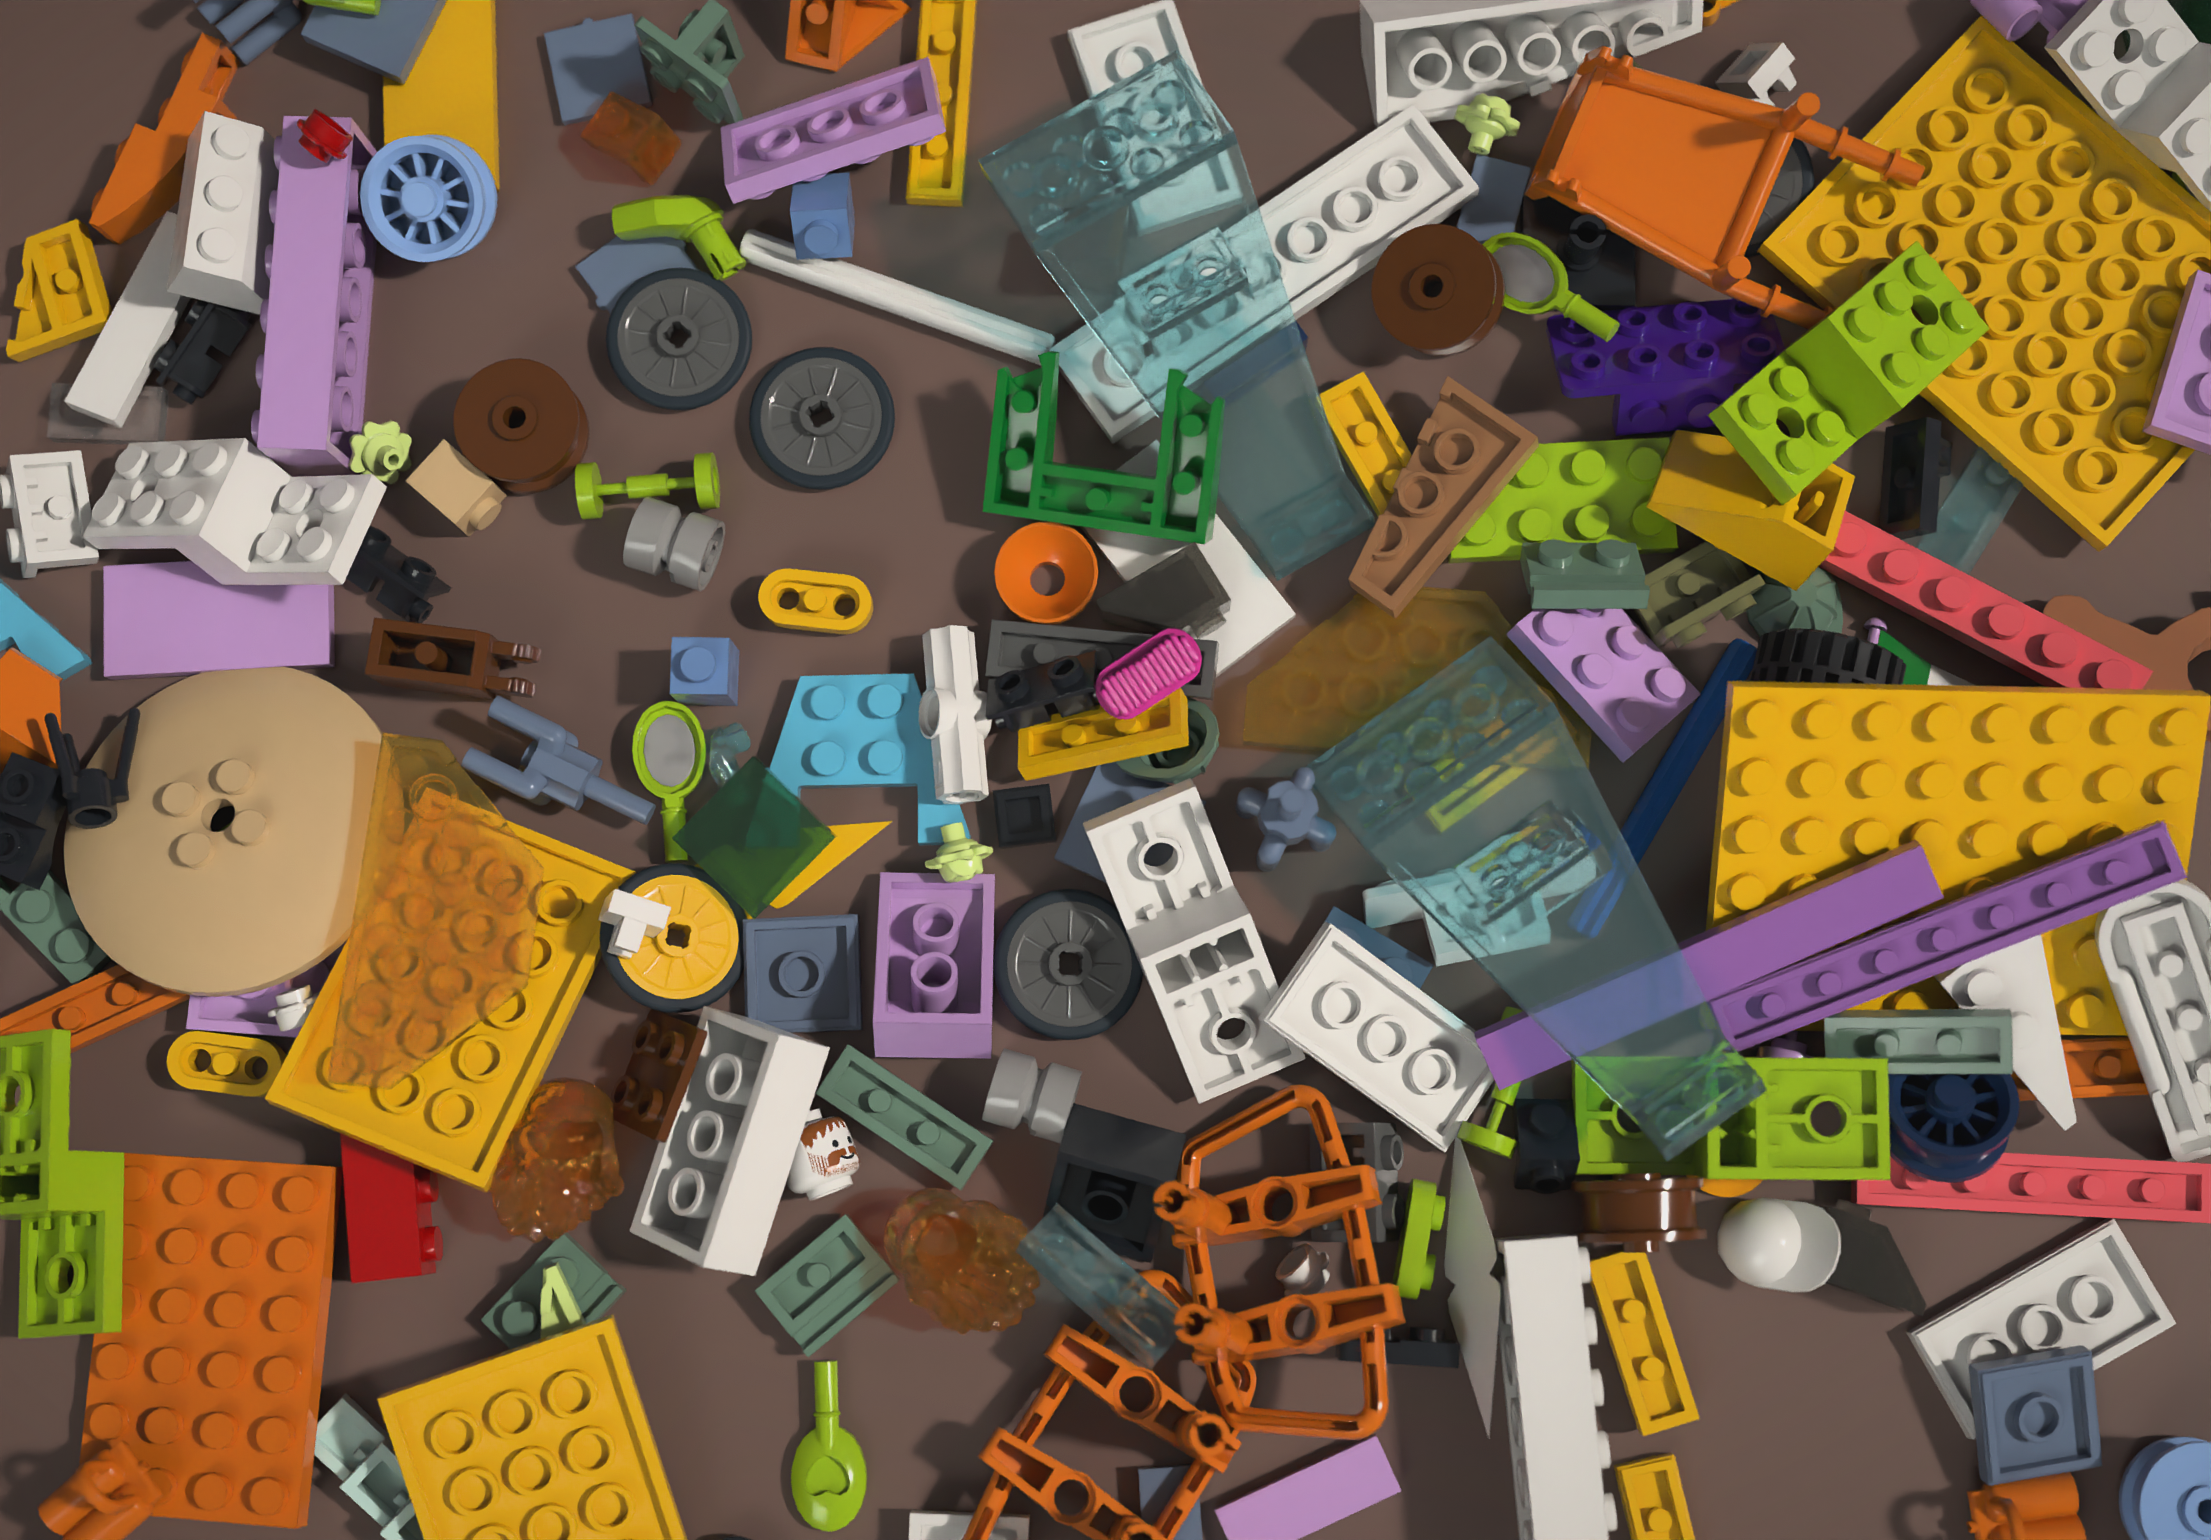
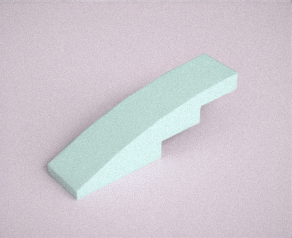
M345 1393L317 1422L314 1455L343 1481L340 1488L383 1527L380 1534L386 1540H424L389 1434Z

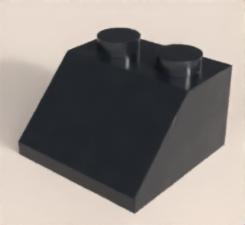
M1073 1103L1058 1151L1039 1232L1151 1263L1164 1220L1154 1209L1162 1205L1154 1203L1153 1197L1156 1190L1162 1184L1168 1181H1175L1186 1134Z

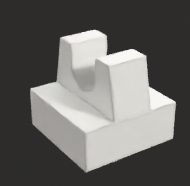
M1783 42L1750 43L1715 84L1723 92L1775 106L1769 99L1767 91L1771 85L1777 92L1791 91L1797 84L1789 68V65L1795 58Z
M614 889L605 898L598 918L599 921L615 925L607 952L630 959L632 954L638 953L643 935L654 938L665 929L671 907Z

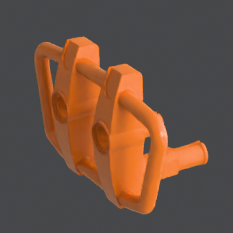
M1308 1085L1285 1087L1190 1138L1183 1146L1177 1169V1180L1162 1184L1156 1190L1153 1202L1162 1205L1161 1207L1154 1208L1156 1213L1161 1218L1170 1221L1174 1226L1175 1234L1171 1236L1172 1244L1179 1249H1185L1194 1303L1183 1306L1177 1312L1174 1325L1182 1326L1183 1329L1176 1330L1175 1332L1183 1342L1194 1346L1195 1352L1191 1354L1192 1361L1198 1366H1205L1208 1384L1226 1422L1234 1429L1243 1432L1356 1440L1373 1434L1385 1420L1388 1411V1387L1384 1330L1403 1324L1406 1321L1403 1315L1399 1286L1390 1283L1380 1284L1365 1210L1382 1204L1375 1174L1376 1170L1369 1165L1351 1166L1328 1099L1318 1089ZM1296 1108H1303L1308 1111L1328 1170L1288 1177L1270 1176L1259 1183L1215 1196L1199 1189L1201 1160L1204 1157ZM1284 1193H1291L1293 1198L1291 1213L1287 1218L1275 1221L1272 1216L1274 1201ZM1343 1218L1356 1288L1310 1295L1291 1294L1280 1301L1234 1314L1218 1307L1208 1246L1278 1236L1296 1237L1305 1233L1308 1229ZM1311 1309L1316 1318L1315 1328L1309 1337L1298 1340L1293 1331L1295 1318L1300 1312ZM1360 1338L1364 1407L1355 1415L1245 1407L1230 1375L1228 1363L1300 1353L1318 1354L1329 1347Z
M1156 1269L1140 1271L1123 1284L1082 1334L1065 1324L1060 1326L1043 1353L1056 1366L1014 1432L1011 1434L996 1426L977 1455L978 1458L993 1468L994 1472L962 1540L989 1539L1014 1485L1044 1507L1054 1520L1075 1528L1093 1540L1174 1539L1215 1471L1223 1474L1231 1458L1240 1448L1242 1442L1236 1438L1240 1431L1231 1427L1223 1415L1218 1417L1214 1414L1198 1410L1161 1382L1160 1378L1153 1371L1133 1364L1103 1345L1147 1294L1155 1293L1161 1296L1176 1314L1183 1306L1194 1303L1193 1297L1175 1277L1167 1272ZM1250 1361L1228 1363L1230 1375L1233 1378L1245 1407H1250L1257 1383L1255 1369ZM1130 1377L1143 1379L1151 1390L1149 1405L1139 1412L1127 1410L1120 1400V1388ZM1074 1380L1110 1406L1111 1410L1119 1418L1134 1422L1194 1458L1193 1463L1153 1526L1146 1524L1096 1486L1095 1482L1087 1474L1071 1469L1033 1447ZM1075 1479L1085 1487L1087 1501L1080 1512L1066 1515L1056 1508L1054 1493L1061 1482Z

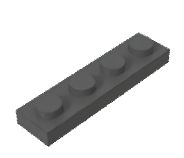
M992 619L985 676L993 679L1009 671H1022L1054 662L1064 656H1076L1094 650L1098 654V675L1105 666L1153 635ZM1194 639L1199 646L1202 656L1201 668L1197 676L1183 685L1181 689L1187 698L1213 700L1219 643L1213 640Z

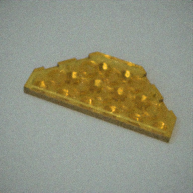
M1422 587L1396 619L1360 593H1357L1352 601L1329 620L1326 619L1293 646L1287 655L1270 669L1264 670L1247 685L1243 745L1586 773L1589 770L1592 729L1509 639L1506 634L1513 626L1499 612L1500 608L1485 591Z
M382 733L327 1081L329 1084L391 1090L528 987L544 867L533 853L525 847L509 827L505 818L481 788L473 782L442 740Z

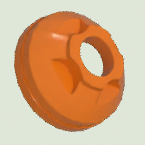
M1043 521L1024 526L1008 537L996 558L994 575L999 595L1011 612L1030 623L1055 625L1073 619L1091 601L1097 587L1098 566L1094 551L1083 535L1067 525ZM1053 565L1063 572L1065 581L1058 593L1045 596L1037 593L1032 588L1031 577L1038 567Z

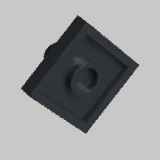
M1523 196L1520 206V234L1535 238L1552 249L1563 263L1567 272L1568 290L1576 295L1580 294L1582 299L1601 311L1635 307V244L1606 229L1603 221L1595 215H1582L1552 197L1532 200L1528 196Z

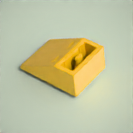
M1676 430L1672 435L1646 507L1660 514L1668 521L1676 523L1708 541L1716 548L1756 568L1766 576L1797 591L1833 551L1855 476L1832 463L1797 496L1781 505L1726 437Z

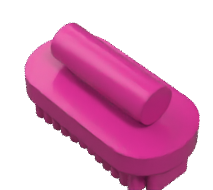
M1170 627L1160 630L1105 666L1098 673L1096 678V696L1100 705L1111 716L1119 719H1131L1138 716L1197 676L1202 664L1199 646L1191 635L1179 628Z

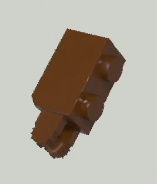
M374 618L365 674L383 686L493 700L496 694L532 698L536 684L524 678L499 677L501 659L522 664L537 663L540 661L541 649L530 645L499 641L493 635L478 630Z

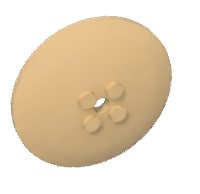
M269 667L204 672L187 677L166 687L137 707L140 710V720L128 777L129 800L117 803V819L107 826L94 829L76 827L67 819L64 840V863L68 889L75 910L87 932L112 960L135 976L158 987L194 996L220 997L246 994L281 984L309 970L338 949L360 927L382 895L395 866L404 827L403 787L397 762L380 728L361 706L331 683L300 670L288 667ZM128 715L99 746L86 768L101 769L107 773L109 779H114ZM234 806L235 817L231 825L225 830L213 832L211 830L213 815L223 807Z

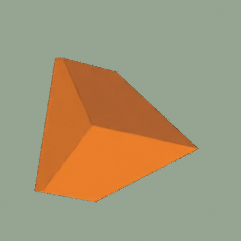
M791 0L785 60L838 72L844 64L904 17L912 8L901 0Z
M10 648L0 659V773L3 772L12 752L56 769L58 767L44 718L47 713L55 714L61 731L60 683L63 679L15 648Z

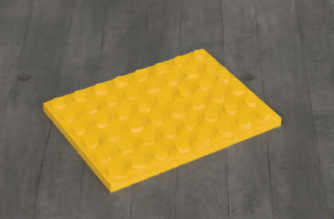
M1981 15L1862 139L1889 152H1892L1894 148L1900 149L1901 157L1925 166L1917 186L1914 188L1892 178H1889L1887 182L1881 181L1880 173L1843 159L1763 242L1758 252L1824 310L1827 306L1836 309L1904 250L1918 241L1929 256L1937 261L1943 273L1963 297L1975 307L1978 315L1990 328L1919 394L2093 548L2100 552L2113 541L2195 451V449L2142 432L2188 278L2197 270L2211 274V211L2013 41L2009 42ZM1911 308L1915 318L1923 324L1920 315Z
M1728 681L1706 931L1913 840H1917L1921 844L1944 898L1827 949L2158 820L2164 821L2187 875L2211 695L2202 690ZM2099 912L2041 934L2060 1035L2128 1036L2095 943V925ZM1932 976L1847 1010L1961 1008L1935 977ZM1704 1001L1699 1004L1698 1022L1703 1029L1716 1030ZM1824 1018L1792 1031H1825Z

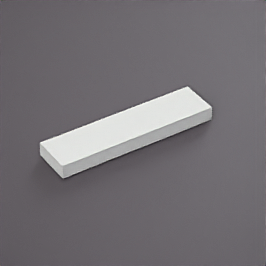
M167 211L64 401L71 409L122 428L153 370L156 360L162 353L191 298L167 292L177 214Z

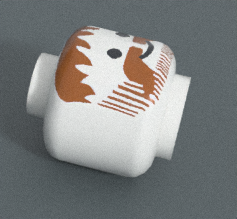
M820 1109L811 1110L808 1113L786 1180L791 1191L800 1194L807 1193L808 1199L811 1201L851 1186L853 1184L851 1175L860 1167V1158L846 1122L840 1117L835 1116L823 1118Z

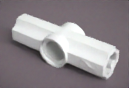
M958 625L929 629L922 635L927 689L920 701L919 726L922 735L926 739H931L936 799L942 800L943 804H964L981 801L989 796L984 739L988 736L992 719L987 721L985 717L987 693L979 691L974 632L969 631L967 626Z

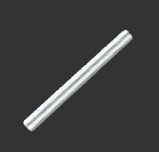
M754 229L748 230L745 233L740 245L739 254L746 262L1041 365L1038 355L1048 352V349L1055 345V337L1052 334L836 258L797 260L794 243Z

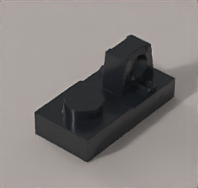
M1924 417L1889 426L1885 430L1879 528L1901 540L1937 532L1940 477L1951 474V449L1953 448L1952 442L1941 437L1942 421Z
M1410 1327L1409 1337L1395 1336V1339H1391L1390 1328L1384 1330L1386 1364L1459 1368L1460 1344L1454 1340H1445V1329ZM1360 1338L1336 1345L1335 1357L1339 1361L1362 1362Z

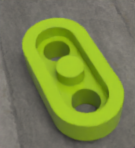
M1412 1178L1409 1184L1405 1202V1220L1400 1232L1392 1284L1399 1286V1295L1403 1298L1417 1300L1420 1289L1430 1290L1432 1286L1436 1255L1427 1254L1430 1231H1440L1446 1202L1445 1196L1436 1195L1435 1182Z

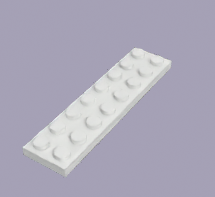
M1412 104L1048 349V352H1060V373L1111 443L1114 444L1164 410L1169 368H1179L1187 373L1188 377L1183 385L1192 391L1212 375L1375 267L1385 249L1401 234L1422 225L1438 224L1461 209L1463 205L1478 196L1479 186L1418 108Z

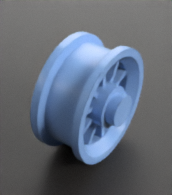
M418 135L394 140L381 148L373 156L365 169L361 181L360 202L366 224L374 237L386 249L408 260L434 262L465 254L486 237L492 227L497 211V190L494 178L487 164L470 146L449 136Z
M2187 1436L2168 1437L2149 1444L2131 1460L2123 1474L2119 1489L2121 1520L2131 1540H2211V1442Z

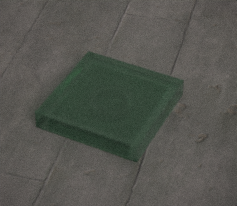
M755 755L672 839L753 919H756L837 835Z

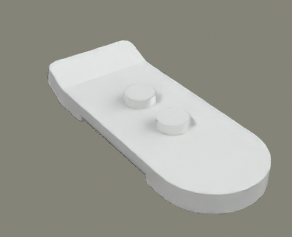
M2182 879L2100 911L2095 925V943L2155 1109L2165 1142L2172 1158L2177 1162H2187L2211 1155V900L2200 888Z

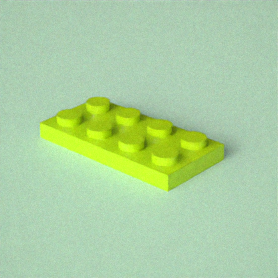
M1670 438L1539 444V447L1448 555V562L1468 563L1520 560L1522 543H1542L1552 539L1562 540L1567 543H1599L1603 540H1618L1624 543H1636L1639 554L1674 553L1678 548L1676 523L1668 521L1660 514L1646 507L1670 444Z

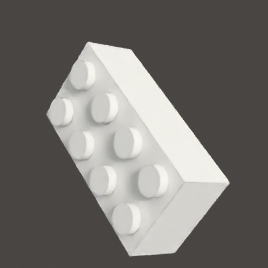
M704 1006L697 1027L706 1030L708 1035L669 1137L665 1143H658L629 1232L701 1267L755 1276L830 1048L764 1022Z

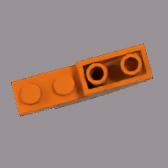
M201 33L195 48L190 49L183 59L181 78L172 97L167 98L159 110L156 131L135 123L129 137L124 139L118 146L115 154V167L106 186L101 188L93 199L91 206L92 216L88 222L110 242L118 245L122 244L150 226L180 200L188 138L204 111L237 120L236 116L222 100L240 62L222 40Z

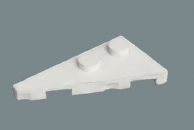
M2041 934L1934 975L1935 979L1961 1009L2011 1010L2013 1071L2064 1131L2077 1122Z

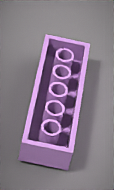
M284 116L282 136L275 138L273 150L275 165L279 170L278 190H272L269 199L270 217L273 224H275L273 244H269L265 251V270L268 278H270L269 299L263 300L260 309L261 327L263 332L266 333L265 352L258 356L256 362V380L259 388H261L260 410H255L252 415V438L261 452L291 476L359 475V473L349 469L348 466L352 456L349 439L355 434H362L377 239L370 231L362 213L360 188L365 169L377 153V150L351 117H330L341 125L352 136L353 140L344 150L347 154L345 159H337L332 156L325 163L309 153L298 142L303 133L298 128L297 121L299 119L306 121L309 116Z

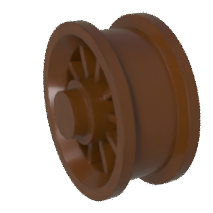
M1428 224L1415 227L1401 234L1385 249L1375 267L1371 292L1373 306L1379 321L1395 339L1427 355L1451 356L1475 347L1493 330L1503 309L1505 283L1501 268L1495 257L1473 236L1454 226Z
M513 358L490 364L477 372L466 383L455 405L453 426L459 448L474 467L504 490L514 493L532 494L554 488L575 472L576 465L581 463L585 456L589 442V421L586 411L563 377L543 363L530 359Z
M1661 1173L1612 1174L1613 1180L1571 1181V1191L1580 1193L1582 1230L1573 1233L1577 1236V1242H1622L1623 1253L1659 1252V1241L1707 1238V1229L1697 1226L1695 1190L1704 1187L1703 1177L1661 1178Z

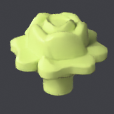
M1485 94L1476 95L1469 106L1458 105L1454 117L1455 120L1464 124L1465 128L1472 134L1468 149L1473 153L1488 155L1490 153L1493 140L1500 139L1505 135L1516 136L1521 124L1518 120L1510 117V104H1507L1504 99L1498 96H1487Z
M390 420L383 424L366 421L362 425V434H355L349 439L352 456L348 464L349 469L355 473L373 474L380 481L394 484L398 480V470L407 471L411 466L408 453L412 439L406 433H399L400 427L395 421Z
M962 822L940 827L944 844L936 851L937 856L925 862L926 868L938 869L942 878L950 883L970 880L976 874H981L983 872L982 860L993 853L992 846L988 847L978 844L977 841L966 838Z

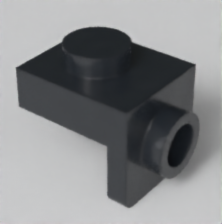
M1515 1098L1513 1122L1515 1141L1518 1143L1516 1146L1517 1163L1514 1172V1187L1516 1189L1533 1190L1541 1194L1570 1190L1571 1181H1575L1580 1162L1573 1099Z

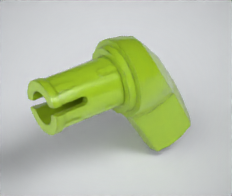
M656 195L617 204L612 208L614 233L620 239L629 241L655 237H671L685 240L686 242H693L716 280L724 281L738 273L735 267L740 270L747 264L721 225L723 221L722 215L724 214L723 210L710 198L690 195Z

